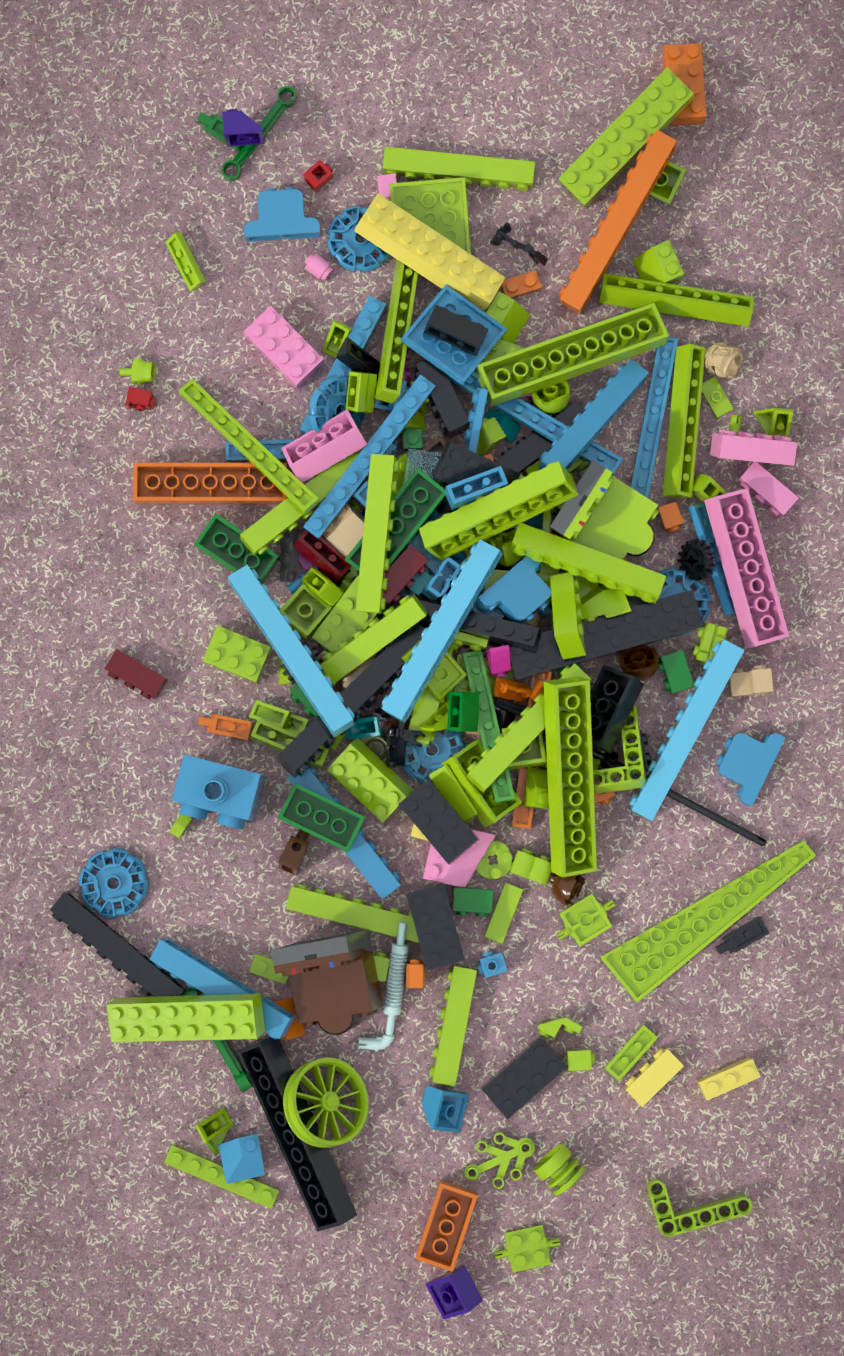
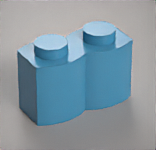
M450 557L445 559L437 567L435 576L426 583L424 592L435 600L441 597L448 590L450 581L458 575L461 565Z

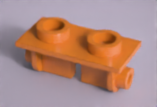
M496 677L493 696L525 703V698H529L533 692L530 687H527V684Z

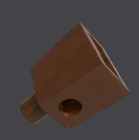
M299 829L296 837L290 836L278 862L279 869L295 876L297 875L309 847V843L306 842L309 833ZM294 847H299L300 850H299V851H294L293 848H294Z

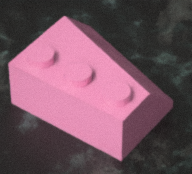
M472 830L480 840L451 865L447 864L431 844L423 879L465 888L496 835Z

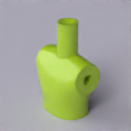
M134 359L132 368H120L119 374L120 376H131L132 384L141 385L155 380L156 365L154 362Z

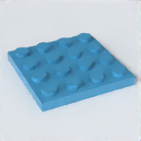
M445 285L403 335L401 341L463 386L477 369V365L483 362L504 336L507 328L452 288ZM435 305L445 307L449 311L457 315H463L468 320L480 323L489 329L477 356L424 333Z

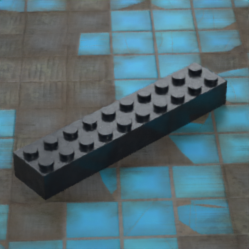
M693 590L658 599L656 603L647 602L630 607V612L606 618L605 615L595 618V621H582L585 656L563 660L554 636V629L541 633L537 652L509 646L510 661L516 682L560 670L567 665L570 667L574 663L576 665L701 630L704 626Z
M418 622L398 636L340 693L344 700L342 702L345 708L349 707L355 716L353 718L354 722L361 718L362 712L366 707L370 709L375 704V699L379 694L382 696L389 690V685L392 681L401 676V670L405 663L401 657L422 638L421 635L425 629ZM318 715L278 755V763L293 778L297 775L301 777L308 770L309 764L311 762L315 763L322 756L321 753L325 748L329 749L336 742V737H333ZM347 730L342 732L340 735H344L347 732Z
M269 1036L238 1050L239 1057L317 1232L340 1226L357 1216L329 1149L314 1147L303 1142L296 1136L287 1122L283 1107V1096L286 1084L293 1074V1069L281 1041ZM298 1085L297 1092L303 1093L300 1085ZM296 1097L298 1111L309 1108L305 1099ZM311 1110L299 1113L304 1125L313 1116ZM315 1121L309 1131L318 1136L319 1128Z

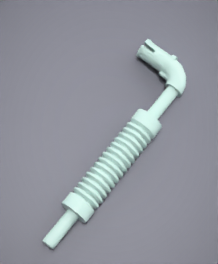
M399 922L397 943H392L391 946L392 953L390 954V968L386 986L387 993L385 994L386 1000L383 1011L385 1014H388L386 1033L382 1037L376 1038L358 1037L357 1049H368L378 1052V1050L389 1047L394 1040L395 1015H400L402 990L404 989L403 983L405 979L404 972H406L405 965L407 964L406 958L408 956L406 954H408L409 945L404 944L407 925L405 922Z

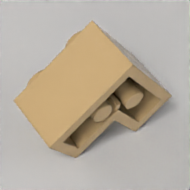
M765 665L754 666L749 672H743V669H734L728 680L729 697L763 695L773 692L771 668L766 669Z

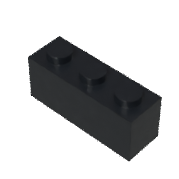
M435 305L424 333L477 356L489 329L480 323L468 320L463 315H457L445 307Z

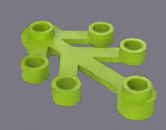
M496 1132L493 1137L494 1142L514 1147L509 1151L489 1145L484 1140H479L476 1143V1150L480 1153H490L496 1157L479 1165H467L464 1170L465 1177L471 1181L476 1180L480 1173L500 1164L497 1175L492 1180L494 1188L500 1189L504 1186L503 1179L510 1159L518 1156L515 1167L510 1171V1177L515 1181L521 1179L524 1161L526 1157H530L535 1151V1144L530 1138L524 1137L515 1140L505 1136L502 1132ZM502 1135L503 1140L500 1142L497 1141L496 1136ZM484 1143L485 1149L480 1150L478 1145ZM524 1144L529 1146L527 1151L522 1150ZM474 1169L476 1174L470 1176L468 1174L469 1170ZM518 1171L520 1174L518 1177H513L512 1173ZM496 1179H500L502 1181V1184L500 1186L495 1185L494 1182Z

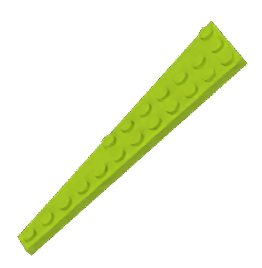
M803 840L605 953L600 958L636 1003H638L816 855Z

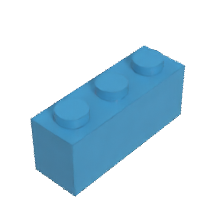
M499 466L446 486L445 495L451 510L476 501L479 497L487 496L498 488L508 486V481L502 467Z

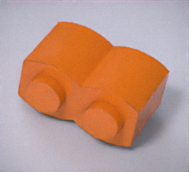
M410 959V962H406V988H425V963L422 962V959Z

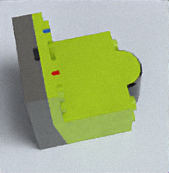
M592 460L576 485L579 495L565 502L551 524V530L564 539L627 561L625 559L626 556L639 558L645 555L651 549L655 540L653 526L648 521L653 522L659 512L657 510L658 504L613 477V472Z

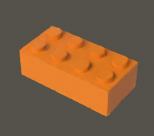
M702 43L664 45L662 50L663 71L668 67L694 93L695 97L668 126L704 124L706 104Z
M440 1179L415 1254L416 1260L453 1272L478 1197L476 1191Z

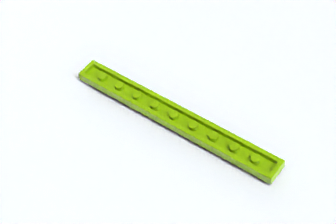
M193 379L178 390L179 394L303 513L307 514L320 502L314 493Z

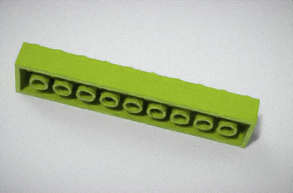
M655 303L481 363L477 365L476 375L481 387L488 390L486 399L489 406L493 407L664 346L669 338V334Z
M571 677L543 681L551 871L561 877L597 871L590 680L582 677Z

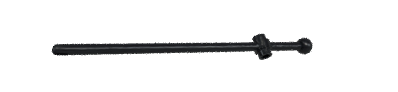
M592 748L593 757L601 761L602 769L625 766L618 761L619 756L616 752L612 751L611 754H604ZM635 774L632 778L638 779L641 775ZM669 789L666 796L760 846L766 845V840Z

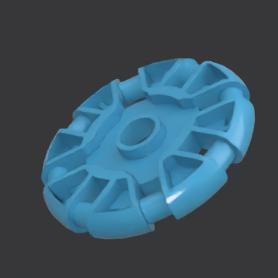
M359 205L343 210L339 217L336 216L328 230L329 239L327 244L330 254L339 261V265L353 272L355 270H362V272L375 270L380 267L383 261L386 262L390 257V254L367 239L362 243L356 241V236L359 234L354 230L360 221L359 215H364L369 206L364 208ZM348 219L350 223L345 225L343 222ZM338 234H343L342 240L337 239ZM344 249L348 252L345 256L341 253ZM375 251L379 253V256L376 258L372 256ZM356 257L359 259L363 258V263L356 262Z
M331 376L320 383L318 390L315 389L309 402L311 410L310 414H308L312 430L319 432L328 420L337 416L336 410L339 405L341 406L340 413L345 411L349 376ZM318 408H321V414H318ZM349 411L360 429L366 412Z
M670 568L659 572L666 576L664 582L666 586L662 589L658 599L692 590L689 586L693 584L698 589L693 593L696 601L701 602V608L698 609L702 623H704L709 615L710 609H708L709 602H711L706 584L703 585L700 580H689V574L685 576L686 571L684 569L676 570V568ZM675 577L682 578V584L675 583ZM690 632V633H687V634H683V635H680V636H685V635L691 634V633H693V632Z
M446 729L444 734L435 731L434 742H429V745H435L438 749L437 753L433 756L427 754V747H416L406 742L405 767L401 766L410 778L420 780L422 784L427 779L432 781L429 774L443 766L441 763L450 758V755L453 756L466 746V742H463L462 732L448 731ZM450 739H455V746L451 747ZM413 753L415 760L409 762L407 755ZM420 766L427 769L425 774L418 772Z
M111 848L109 851H99L90 857L86 867L82 868L79 879L82 899L91 910L94 909L100 916L107 918H117L119 915L127 916L140 907V902L147 895L149 880H147L145 873L147 870L142 861L137 856L134 857L129 854L130 852L127 850ZM112 858L113 864L107 865L106 859ZM125 860L130 863L128 868L122 865ZM94 867L99 869L97 875L92 873ZM138 874L139 882L133 883L132 875ZM112 877L117 878L119 881V885L115 889H112L108 884ZM94 883L95 891L90 892L89 884ZM132 891L136 893L134 899L128 897ZM100 897L106 901L103 906L97 903ZM121 901L122 907L116 908L114 902Z

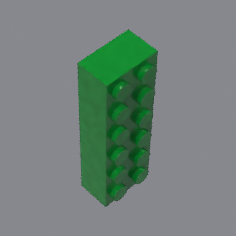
M419 468L413 472L392 499L395 500V511L391 512L393 531H389V539L392 540L391 551H387V559H390L389 568L420 532L419 528L423 527L446 499L445 489ZM363 537L344 559L358 571H360Z

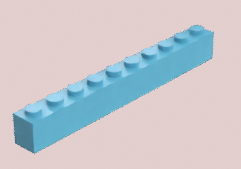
M479 540L478 543L472 546L471 555L468 561L465 560L463 562L459 576L453 579L450 592L443 596L440 609L433 613L429 628L426 627L421 635L422 640L419 645L416 644L411 652V659L404 663L401 676L393 682V690L390 695H386L383 699V707L381 709L404 723L410 716L503 555L499 549L482 540Z
M248 565L242 567L228 576L230 586L333 737H336L354 725L353 718L355 716L349 707L345 708L342 703L344 700L340 693L334 692L332 689L333 684L329 677L323 676L321 673L322 667L318 661L312 660L310 657L312 653L307 645L303 646L299 641L301 637L296 630L292 631L289 626L291 623L285 614L281 615L279 612L280 606L277 601L270 599L268 588L265 584L261 585L259 583L257 572L254 569L251 570Z
M725 639L715 643L712 652H714L712 658H708L703 666V669H705L704 673L696 678L694 682L696 687L693 693L689 692L684 701L687 703L683 710L680 709L675 717L677 722L674 727L671 726L666 734V737H668L666 743L660 745L657 750L659 756L656 761L652 760L647 769L650 772L645 784L640 787L638 794H634L629 802V805H631L630 810L653 821L745 650Z

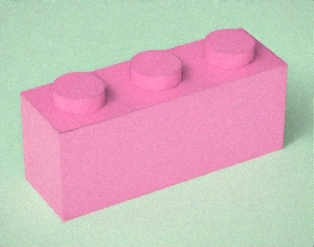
M753 462L738 480L740 482L739 486L742 489L748 488L755 495L754 499L762 505L764 503L768 506V511L775 517L784 516L798 499L794 493L757 462Z

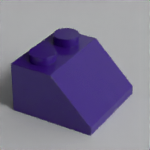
M229 109L226 112H222L224 137L227 147L265 144L262 127L245 113L237 109Z
M465 1265L454 1268L453 1272L448 1271L426 1283L443 1319L468 1313L483 1301Z

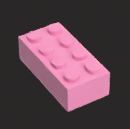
M272 306L266 309L243 331L245 337L297 390L325 364L324 359Z
M348 409L328 420L319 432L311 430L281 448L290 468L302 483L312 479L318 473L326 471L330 466L343 461L347 456L360 451L367 445Z
M719 429V433L713 432L711 456L792 466L795 464L797 442L791 441L792 438L774 435L773 439L771 435L756 433V437H754L752 433L738 431L737 435H735L736 432L722 429Z

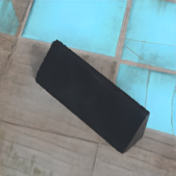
M345 338L336 358L354 372L377 374L378 381L380 362L350 338Z

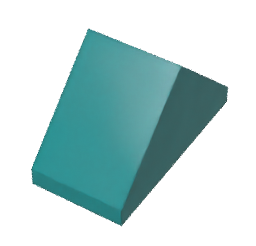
M489 409L484 418H488V420L493 417L496 418L502 431L506 434L504 440L513 444L522 427L508 415Z
M373 714L362 716L347 730V739L382 735L379 717Z

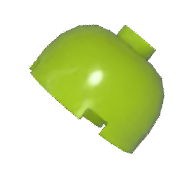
M563 381L532 392L535 406L547 414H555L564 410L570 400V386L568 382Z

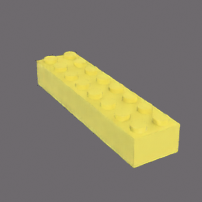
M377 193L354 230L441 289L445 285L449 286L482 311H485L506 278L379 193Z

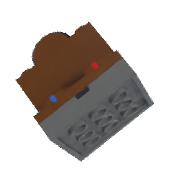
M369 929L297 942L271 950L275 974L289 975L298 1024L305 1023V1026H312L318 1023L324 1032L331 1035H340L356 1028L361 1024L364 1016L372 1015V1013L378 1012V1008L383 1007Z

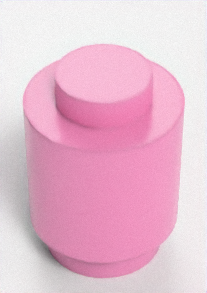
M317 253L315 255L311 254L305 261L307 264L305 268L319 280L325 281L333 272V269L330 267L331 264Z

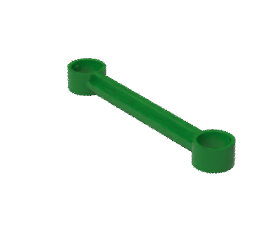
M284 86L279 89L277 102L259 124L262 127L264 137L283 111L296 103V92L292 87ZM291 92L294 96L293 100L283 102L281 100L282 93ZM245 145L233 160L226 161L221 169L223 177L228 181L238 180L241 176L240 168L258 145ZM227 166H236L238 173L235 176H227L225 174Z
M189 988L184 991L185 996L200 995L198 989ZM213 1040L241 1092L244 1093L253 1086L247 1073L241 1067L227 1041Z

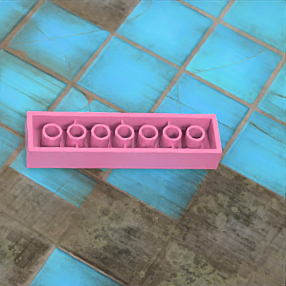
M748 488L704 500L745 648L756 647L789 637Z

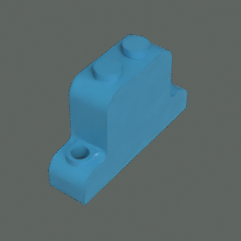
M286 187L284 190L268 188L259 193L257 198L259 218L257 221H249L244 227L246 242L321 237L318 220L314 217H305L302 192L294 187Z
M526 556L480 595L475 604L482 611H492L498 607L512 622L522 624L526 621V623H529L536 616L534 613L537 610L543 611L550 604L548 599L551 596V590L536 574L541 569L539 566L541 562H536Z
M743 733L727 738L724 744L726 750L724 754L719 755L715 764L718 765L717 771L720 776L740 785L737 796L742 804L748 807L753 806L786 737L778 733L766 734L762 743Z

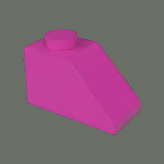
M505 645L489 649L485 653L490 676L495 675L498 678L507 676V673L511 670L509 646Z

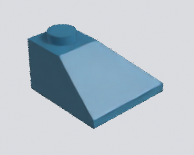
M426 1085L422 1106L430 1129L460 1133L469 1094Z
M258 1134L219 1144L226 1184L265 1175Z

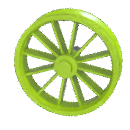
M321 1058L303 1064L293 1072L284 1090L283 1107L287 1122L298 1138L314 1147L329 1148L347 1143L359 1134L367 1119L369 1100L365 1084L353 1067L336 1058ZM319 1066L328 1067L326 1084H324ZM312 1069L317 1088L305 1076L306 1072ZM337 1070L343 1077L332 1090L334 1072ZM300 1081L314 1096L297 1092ZM348 1081L353 1092L338 1097L337 1092ZM354 1094L356 1108L340 1104L339 1099ZM296 1097L312 1101L313 1103L308 1104L309 1108L298 1111ZM338 1109L355 1113L353 1123L351 1124ZM307 1110H317L308 1123L304 1125L299 1113ZM321 1115L318 1136H315L309 1129ZM335 1117L348 1130L343 1136L340 1135ZM327 1119L334 1140L324 1139Z

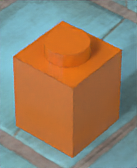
M676 502L657 508L659 511L657 515L664 532L669 530V533L680 530L679 526H682L684 522Z

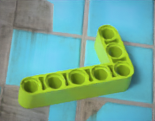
M636 703L626 721H634L632 725H624L621 732L625 766L593 771V781L602 780L600 784H594V793L600 794L642 787L646 782ZM629 739H636L634 743H628ZM633 756L639 757L636 761H630V758ZM635 774L641 775L638 779H632V776ZM615 777H621V780L618 782L612 781Z
M652 1178L647 1183V1191L657 1226L661 1234L666 1237L676 1236L745 1216L753 1208L751 1200L746 1195L740 1194L673 1214L664 1183L658 1178ZM654 1184H660L661 1190L654 1193L651 1191ZM741 1200L747 1201V1206L744 1209L738 1208V1203ZM660 1203L667 1204L663 1212L657 1211V1206ZM721 1206H728L726 1214H719ZM703 1211L710 1212V1216L706 1220L700 1219ZM688 1216L691 1218V1222L688 1225L681 1224L684 1217ZM666 1222L672 1223V1228L669 1231L662 1229L663 1224Z

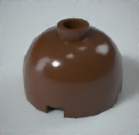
M648 645L627 650L623 654L621 653L619 661L624 673L644 681L651 678L657 671L659 658L654 647L652 649Z
M554 873L550 883L553 884L552 893L555 899L571 907L574 902H571L573 897L576 895L578 898L585 882V878L582 875H586V873L568 877H561Z

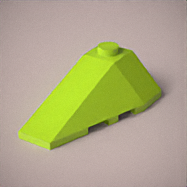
M600 585L581 598L582 605H580L583 620H588V622L595 621V618L601 615L610 618L631 611L625 593L618 589H609L605 585ZM552 618V619L549 620V621H550L551 626H552L553 629H554L553 618Z

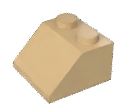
M347 503L323 535L344 557H347L363 537L365 519L357 509Z

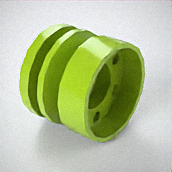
M563 1142L546 1154L533 1169L541 1180L551 1177L547 1187L549 1189L554 1187L552 1193L555 1196L569 1190L586 1169L582 1164L577 1166L579 1163L577 1158L569 1162L567 1161L572 1152Z

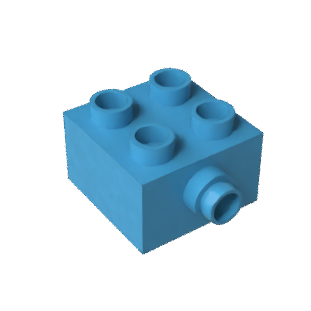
M184 755L172 801L181 803L179 814L206 820L208 810L219 813L217 824L243 830L246 820L254 822L256 820L267 777L258 773Z

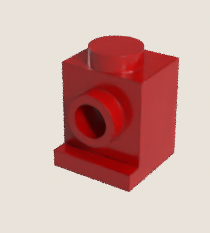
M319 160L303 173V177L313 191L317 193L333 179V170L329 164H324ZM317 175H323L319 180L316 178Z
M129 387L125 406L127 409H131L134 406V409L138 411L154 409L156 398H154L152 391Z

